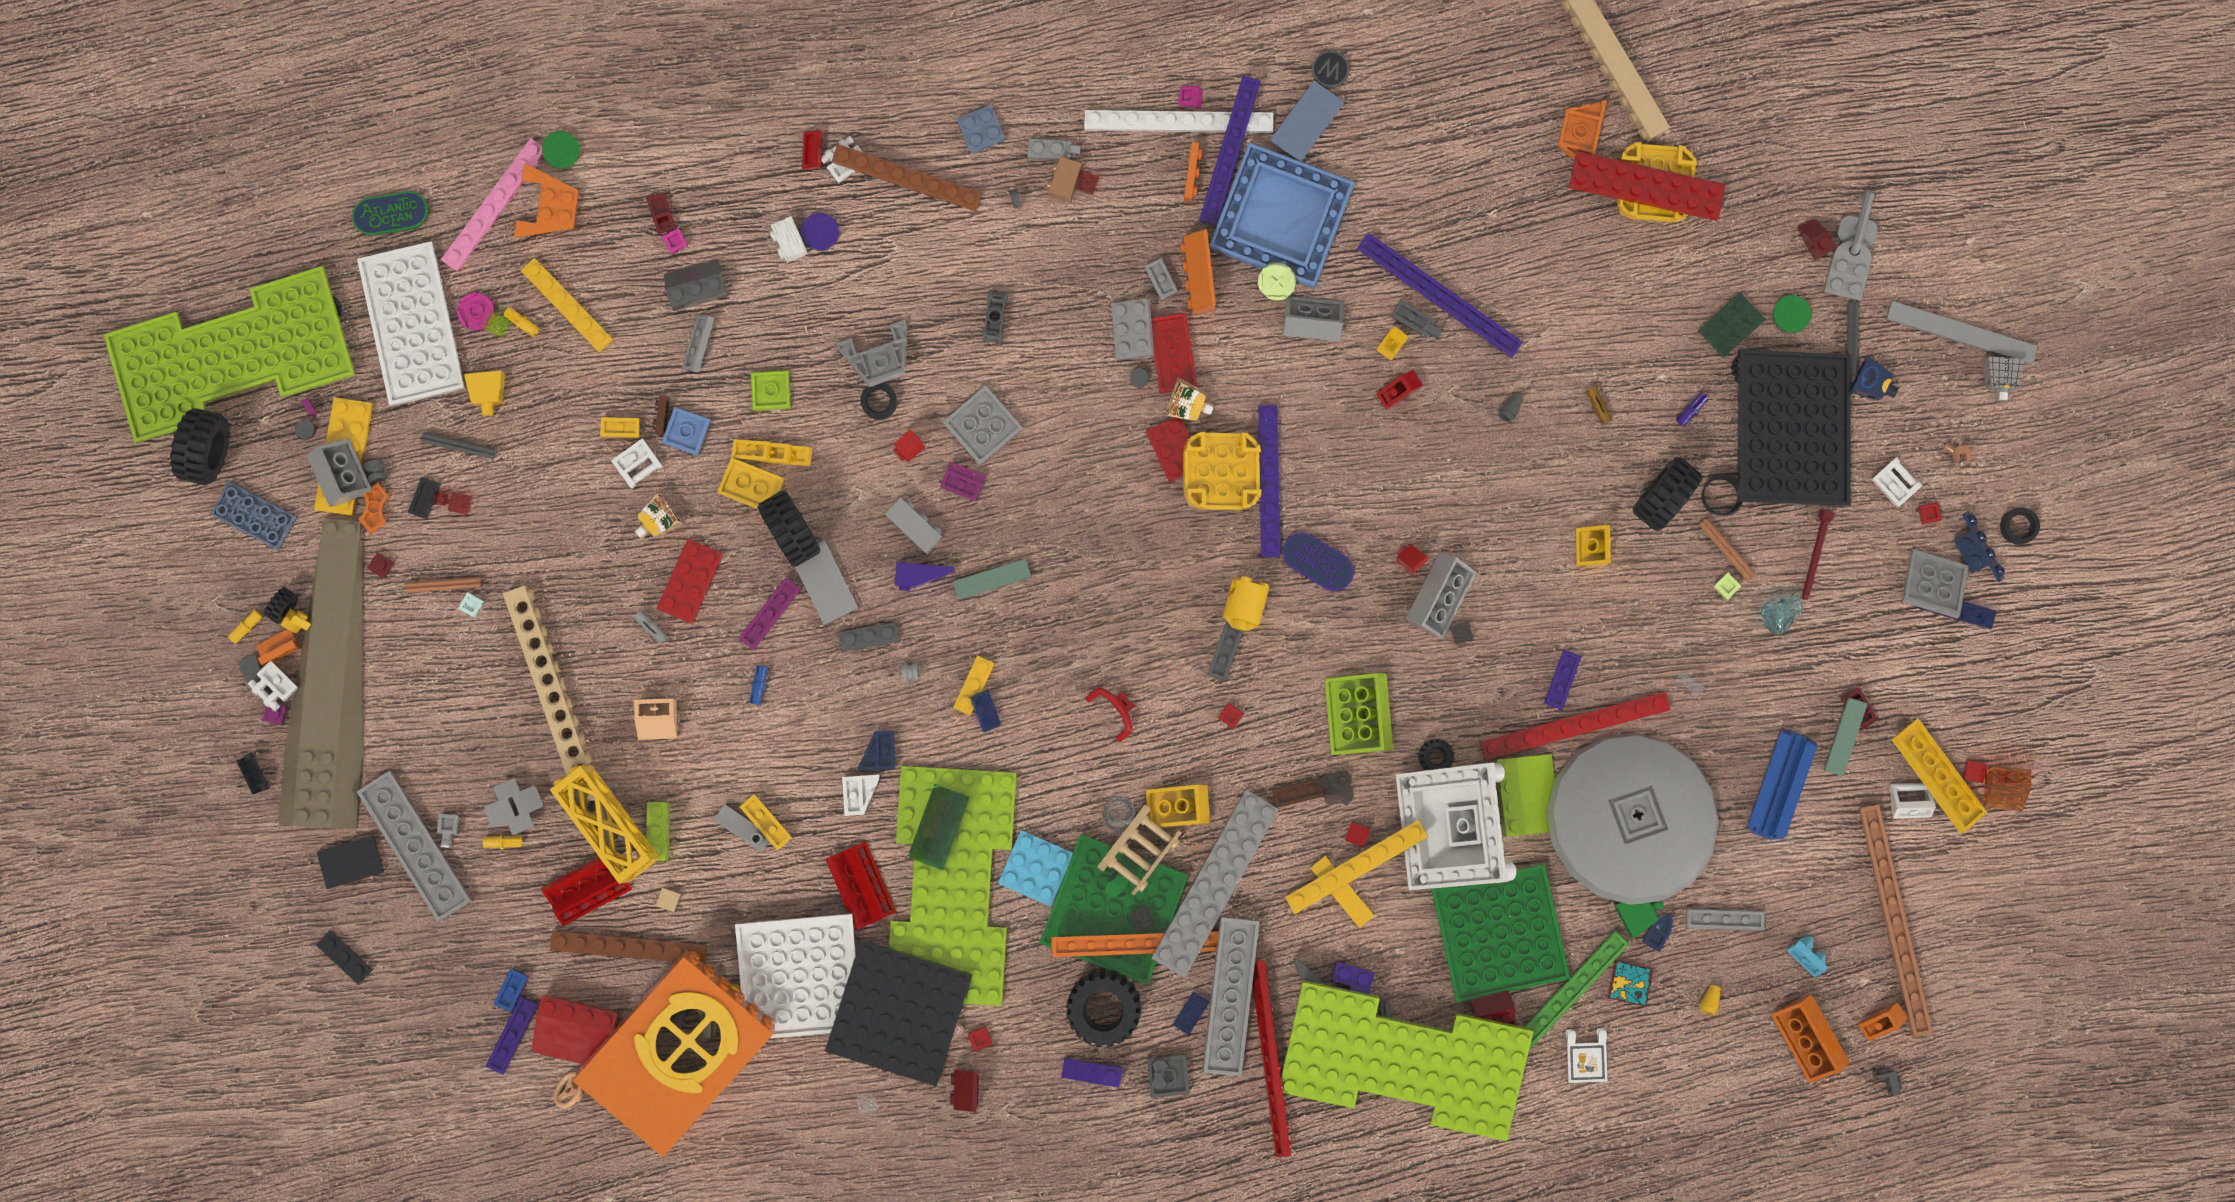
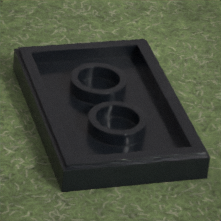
M374 835L316 852L326 889L384 873Z

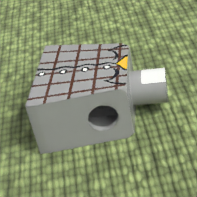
M1990 356L1983 359L1986 389L1997 391L1996 401H2008V392L2019 389L2025 359Z

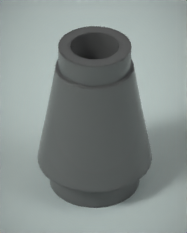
M1514 393L1499 408L1498 416L1506 422L1515 420L1523 398L1519 394Z

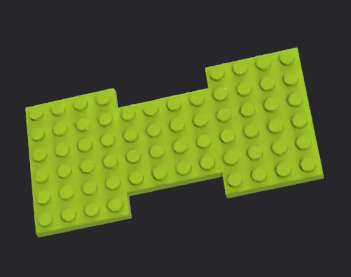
M320 266L250 288L254 307L183 329L179 313L174 312L103 334L134 443L138 444L175 432L182 416L188 410L197 408L207 411L206 402L276 381L280 397L284 398L356 375L325 268Z
M901 766L896 843L915 844L910 922L891 921L889 948L972 974L963 1004L1002 1006L1007 928L988 927L993 849L1012 850L1017 773Z
M1303 980L1281 1074L1284 1094L1355 1108L1358 1091H1364L1434 1106L1430 1124L1433 1126L1503 1141L1508 1140L1534 1033L1533 1029L1456 1013L1452 1031L1376 1015L1380 996Z

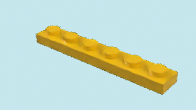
M535 258L521 270L599 353L613 341L604 329Z

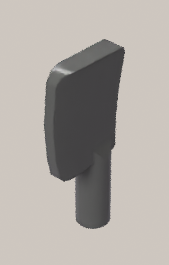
M258 655L242 659L238 663L248 683L253 679L256 682L262 680L257 675L262 669ZM267 685L264 690L270 695L272 691Z

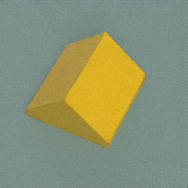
M1610 525L1576 528L1577 566H1607L1611 563Z

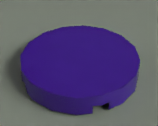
M815 213L808 216L803 222L801 235L809 248L816 251H826L836 244L839 237V227L835 219L830 215Z

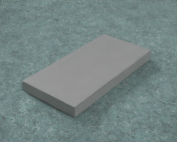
M823 540L818 543L821 549L819 554L795 568L823 624L827 625L859 609L826 541Z

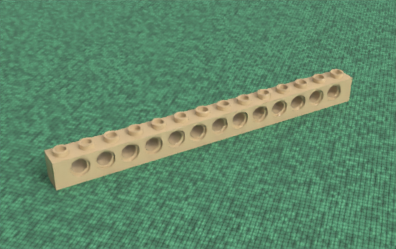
M522 586L502 594L565 773L568 776L569 770L576 765H591L592 757L590 752H586L584 747L586 740L583 733H580L577 726H580L578 717L572 713L573 703L571 698L566 696L565 690H567L564 679H560L558 672L561 669L558 662L553 659L554 649L552 644L547 642L546 636L548 632L545 625H541L539 618L542 616L539 608L534 605L535 595L533 590L527 586ZM527 603L528 609L521 613L519 610L520 605ZM528 621H533L534 627L532 630L528 631L526 629V623ZM538 638L540 646L534 649L532 642ZM545 656L547 663L545 666L540 667L538 661L541 657ZM551 674L553 676V682L547 685L545 683V677ZM557 692L560 698L558 702L553 703L551 696ZM563 710L566 713V717L563 721H559L557 715ZM570 728L572 730V736L571 738L566 739L564 737V731ZM576 746L579 753L576 757H572L570 750ZM575 789L574 798L580 805L579 790ZM585 793L586 811L597 815L596 811L592 812L589 808L590 803L595 801V796ZM601 803L602 818L607 819L606 808ZM604 829V838L609 843V831Z

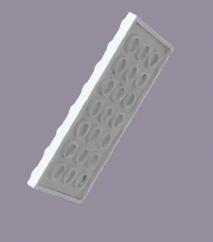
M433 242L357 259L389 405L395 406L466 389Z

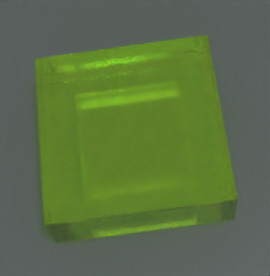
M491 312L483 329L502 337L510 320Z

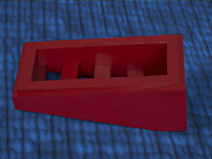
M1859 687L1840 698L1844 705L1848 697H1857L1859 701L1868 703ZM1869 703L1863 718L1869 715L1870 719L1864 723L1861 722V731L1878 721Z

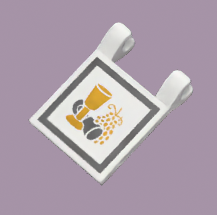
M1604 1028L1597 1029L1598 1042L1575 1043V1031L1573 1029L1566 1030L1568 1083L1608 1081L1607 1031Z

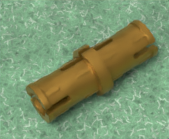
M1597 386L1585 390L1593 405L1591 408L1596 411L1601 425L1612 421L1613 419L1605 406L1606 401L1602 400Z

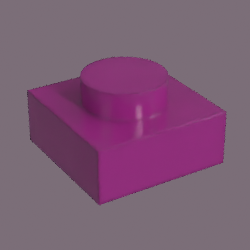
M280 705L277 711H273L270 707L266 706L262 721L283 726L288 707Z

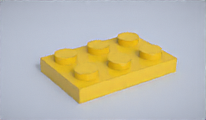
M731 458L717 493L758 509L759 503L781 491L785 479Z

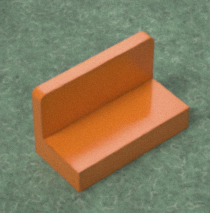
M288 629L256 645L261 656L258 660L264 666L270 661L274 663L301 648L294 633Z

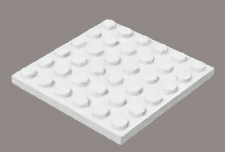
M852 913L736 923L735 930L741 992L745 995L744 999L749 1003L751 1001L760 1008L758 1011L763 1015L768 1014L774 1020V1034L770 1038L831 1033L856 955Z

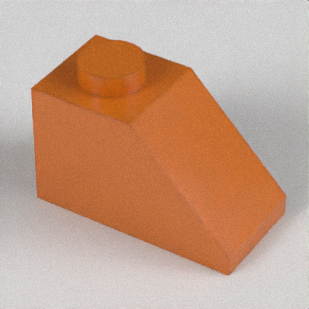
M1898 1002L1882 1008L1859 1023L1858 1026L1867 1040L1871 1041L1899 1029L1908 1018Z

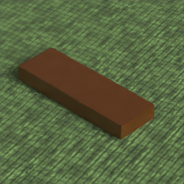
M1328 776L1271 789L1276 808L1332 795Z

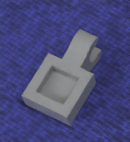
M439 814L437 833L442 834L441 847L452 848V835H458L459 815Z

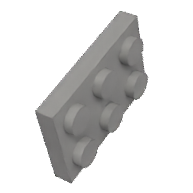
M1147 298L1112 303L1116 360L1154 356L1150 300Z

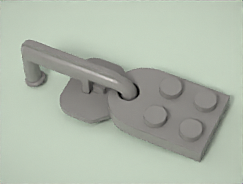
M1871 190L1860 194L1858 197L1859 202L1862 203L1859 217L1846 216L1840 221L1837 236L1842 244L1833 252L1823 293L1862 301L1872 261L1868 247L1874 244L1878 231L1877 225L1873 221L1868 220L1874 199V192Z

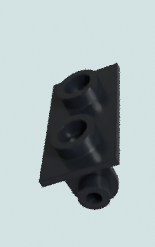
M248 753L245 757L236 760L252 795L270 788L255 759L256 756Z

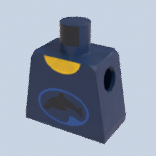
M1867 357L1863 360L1858 370V375L1855 376L1851 384V393L1878 401L1883 398L1884 394L1894 398L1899 388L1890 384L1893 377L1890 371L1872 358Z

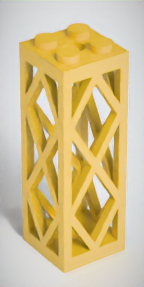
M576 765L569 770L567 777H561L553 783L554 787L550 791L619 884L631 882L660 859L657 852L592 765ZM575 789L579 790L580 805L574 798ZM585 793L595 796L597 815L586 811ZM601 803L606 808L607 819L602 818ZM604 829L609 831L610 845L604 838ZM614 833L625 837L627 856L616 852ZM631 843L636 849L637 860L632 858Z

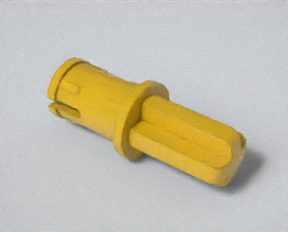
M511 307L505 310L503 315L516 324V328L522 329L532 338L538 334L540 328L531 323L527 316L523 317Z
M254 609L243 621H239L240 624L228 635V638L233 643H238L248 632H252L251 629L263 616Z
M504 834L500 836H483V848L504 849L506 847H522L523 844L522 836H504Z

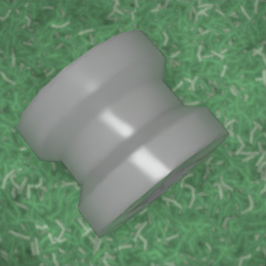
M917 662L912 664L902 663L903 682L911 679L919 681Z

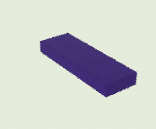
M1562 650L1543 704L1563 710L1582 656Z

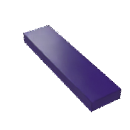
M520 996L485 1067L502 1075L505 1074L539 1003Z

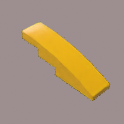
M734 439L731 458L810 467L812 448L766 441Z

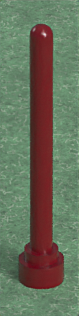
M1819 510L1820 526L1802 593L1804 600H1808L1810 597L1827 526L1834 518L1835 513L1832 511Z

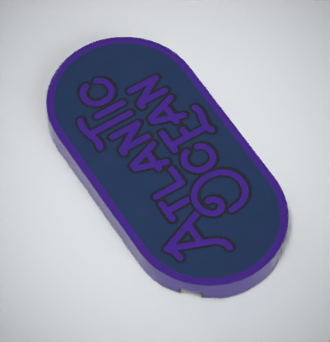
M1296 533L1286 540L1283 546V557L1285 563L1291 569L1328 591L1342 590L1352 581L1354 574L1353 565L1340 552L1307 533Z

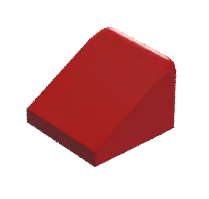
M1351 822L1345 841L1364 847L1370 828Z

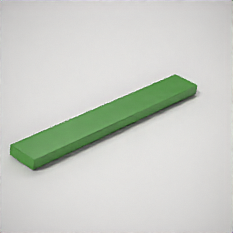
M1614 931L1570 979L1523 1026L1534 1031L1530 1049L1630 945L1617 931Z

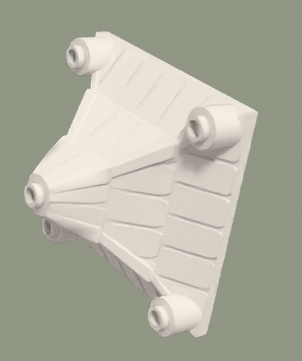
M1484 763L1396 774L1402 829L1420 820L1429 836L1404 851L1409 890L1508 882L1515 878V865L1504 859L1496 782L1502 781L1505 776V771L1501 764Z

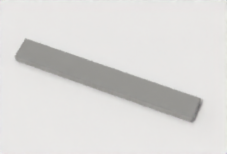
M1895 301L1890 302L1885 319L2006 358L2025 359V364L2029 365L2033 364L2038 346Z

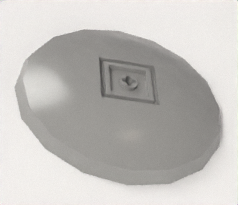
M1636 732L1603 736L1575 752L1554 779L1547 808L1552 846L1570 876L1597 896L1629 905L1664 901L1693 884L1713 855L1719 828L1714 791L1697 763L1670 742ZM1635 810L1638 813H1642L1639 821L1637 818H1633Z

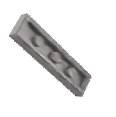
M1686 909V928L1764 931L1765 911Z

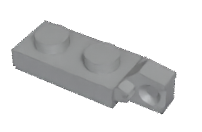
M1029 139L1028 159L1059 161L1060 157L1070 159V156H1080V146H1073L1071 142Z

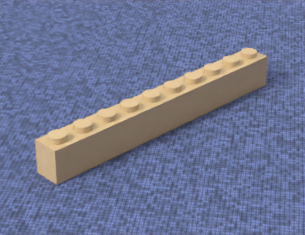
M1562 0L1563 9L1571 15L1572 24L1580 30L1583 42L1589 45L1592 57L1598 60L1603 75H1607L1610 80L1611 89L1619 95V102L1628 110V116L1631 122L1637 125L1640 137L1649 143L1665 134L1670 129L1669 124L1595 1Z

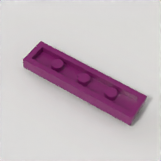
M785 577L740 635L739 639L755 650L801 589Z

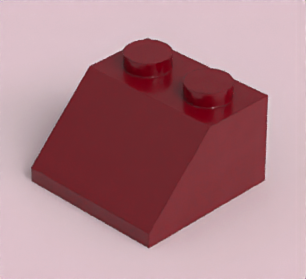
M955 1069V1073H951V1085H954V1093L950 1094V1105H954V1110L977 1112L979 1069Z

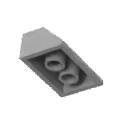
M1296 296L1287 297L1283 336L1340 342L1343 326L1342 301Z
M350 439L316 446L307 454V458L329 507L347 503L372 491Z

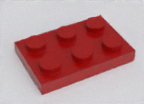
M1175 417L1145 431L1169 483L1183 477V450L1186 441L1190 438L1182 418Z

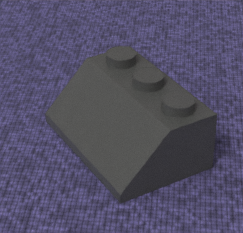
M719 260L664 274L665 289L673 311L729 296Z

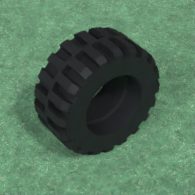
M193 408L185 412V415L182 416L181 421L177 425V430L174 433V439L171 444L170 466L172 467L173 475L177 479L208 485L217 479V475L220 474L221 468L225 463L224 460L227 456V448L229 447V424L222 414Z
M1675 457L1657 475L1633 507L1634 515L1653 530L1660 531L1674 518L1693 495L1703 479L1702 474L1681 457Z
M780 491L759 503L757 508L765 524L791 566L797 567L819 554L821 549L787 491Z
M1101 969L1099 972L1091 971L1088 975L1082 976L1070 992L1066 1006L1067 1020L1070 1021L1071 1029L1076 1031V1036L1080 1039H1085V1043L1089 1045L1094 1043L1096 1047H1102V1045L1112 1047L1115 1043L1120 1044L1124 1042L1125 1038H1129L1138 1025L1142 1008L1139 991L1135 989L1133 982L1127 980V976L1117 974L1118 971L1112 970V972H1109L1107 969ZM1108 991L1120 999L1122 1014L1115 1023L1100 1025L1088 1017L1086 1002L1093 993Z

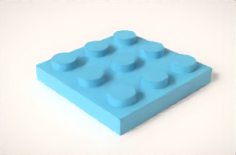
M1021 830L998 884L1051 907L1073 853Z

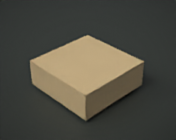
M662 888L656 906L675 912L681 894Z

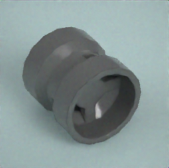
M383 459L364 463L365 470L369 473L367 477L369 483L388 479L387 472L383 471Z

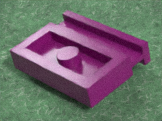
M950 462L940 488L976 502L986 476Z

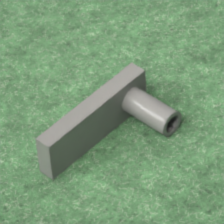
M726 804L723 805L714 819L718 824L760 852H763L769 843V840L753 822Z

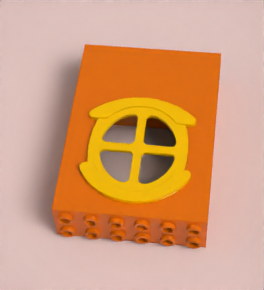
M687 949L580 1067L573 1079L576 1085L662 1157L666 1155L774 1034L775 1029L774 1020L768 1014L763 1015L758 1011L760 1008L751 1001L749 1003L744 999L745 995L740 990H734L730 987V982L725 977L717 976L714 973L715 969L708 963L703 964L699 960L700 957L694 951L689 952ZM685 1009L704 1011L706 1014L705 1018L690 1034L684 1033L670 1020L673 1014ZM711 1021L717 1022L721 1032L720 1047L715 1055H710L695 1042L696 1037ZM663 1026L667 1027L682 1041L666 1061L660 1060L656 1051L657 1034ZM687 1048L693 1049L707 1062L705 1067L690 1073H679L671 1069V1065Z

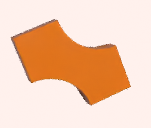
M378 482L371 486V492L363 495L366 507L364 513L358 519L370 535L386 525L382 511L384 504L390 496Z

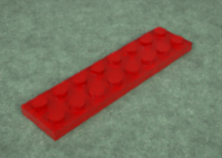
M1576 151L1568 188L1718 221L1726 184Z

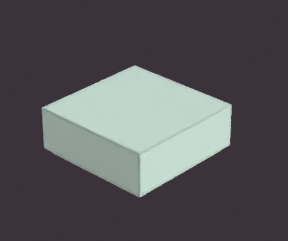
M467 592L458 609L476 618L485 601Z

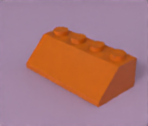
M1206 229L1183 237V242H1180L1181 254L1185 253V261H1182L1183 272H1187L1188 279L1184 280L1185 290L1189 291L1190 298H1187V307L1192 310V314L1215 312L1216 307Z
M1812 994L1799 998L1771 1014L1809 1083L1839 1073L1850 1063Z

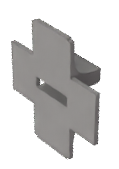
M514 778L493 787L498 801L484 806L492 828L508 823L512 835L534 827L529 813L542 808L544 805L535 785L520 791ZM513 797V800H514V802H515V805H516V807H517V810H518V812H519V815H517V812H516V810H515V807H514V805H513V802H512V800L509 799V798Z

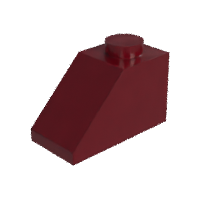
M1815 219L1797 227L1814 261L1837 248L1828 230Z

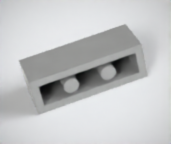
M900 497L885 515L928 555L943 540L941 536L942 531L935 525L931 527L927 523L929 519L921 511L919 513L913 510L915 506L908 499L904 501Z

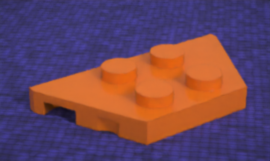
M1603 100L1595 104H1586L1581 107L1566 109L1557 147L1573 160L1576 151L1595 155L1607 101Z

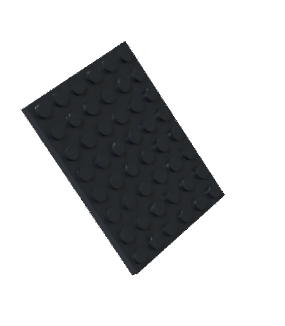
M1738 350L1737 502L1851 506V355Z

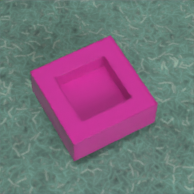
M679 228L662 236L671 255L688 246Z

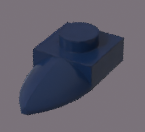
M1669 913L1660 917L1657 922L1651 925L1642 943L1660 952L1672 930V914Z

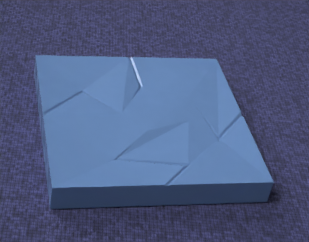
M1249 142L1211 239L1209 250L1258 269H1263L1270 263H1283L1294 272L1296 283L1315 289L1355 182Z

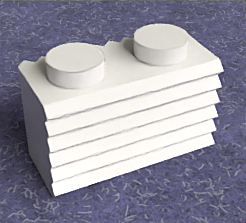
M792 216L771 224L772 231H770V235L774 242L778 241L780 248L777 251L781 259L785 258L788 263L808 254Z

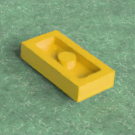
M601 417L600 436L607 438H640V419Z

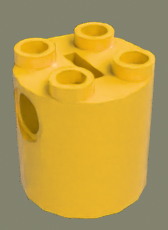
M1234 577L1231 581L1222 617L1227 620L1232 628L1248 631L1259 627L1269 592V585L1263 582H1258V584L1252 583V579L1248 577Z

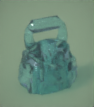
M1789 594L1779 600L1772 599L1762 607L1761 615L1766 628L1771 633L1780 635L1789 630L1790 626L1794 623V619L1801 614L1803 608L1799 596ZM1790 599L1792 600L1794 609L1796 611L1794 614L1792 612L1790 604L1788 603Z

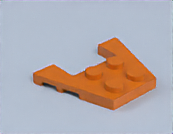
M524 164L522 181L541 184L536 223L516 220L514 237L522 238L574 229L579 190L528 164Z

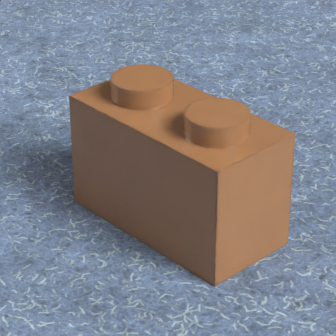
M1060 157L1058 162H1054L1052 172L1055 174L1053 180L1049 179L1046 190H1049V197L1071 203L1082 169V163Z

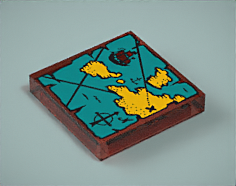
M1615 960L1607 998L1646 1007L1654 969Z

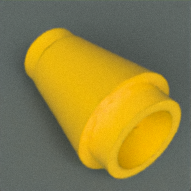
M1714 985L1709 986L1699 1004L1701 1012L1709 1015H1715V1012H1718L1721 988Z

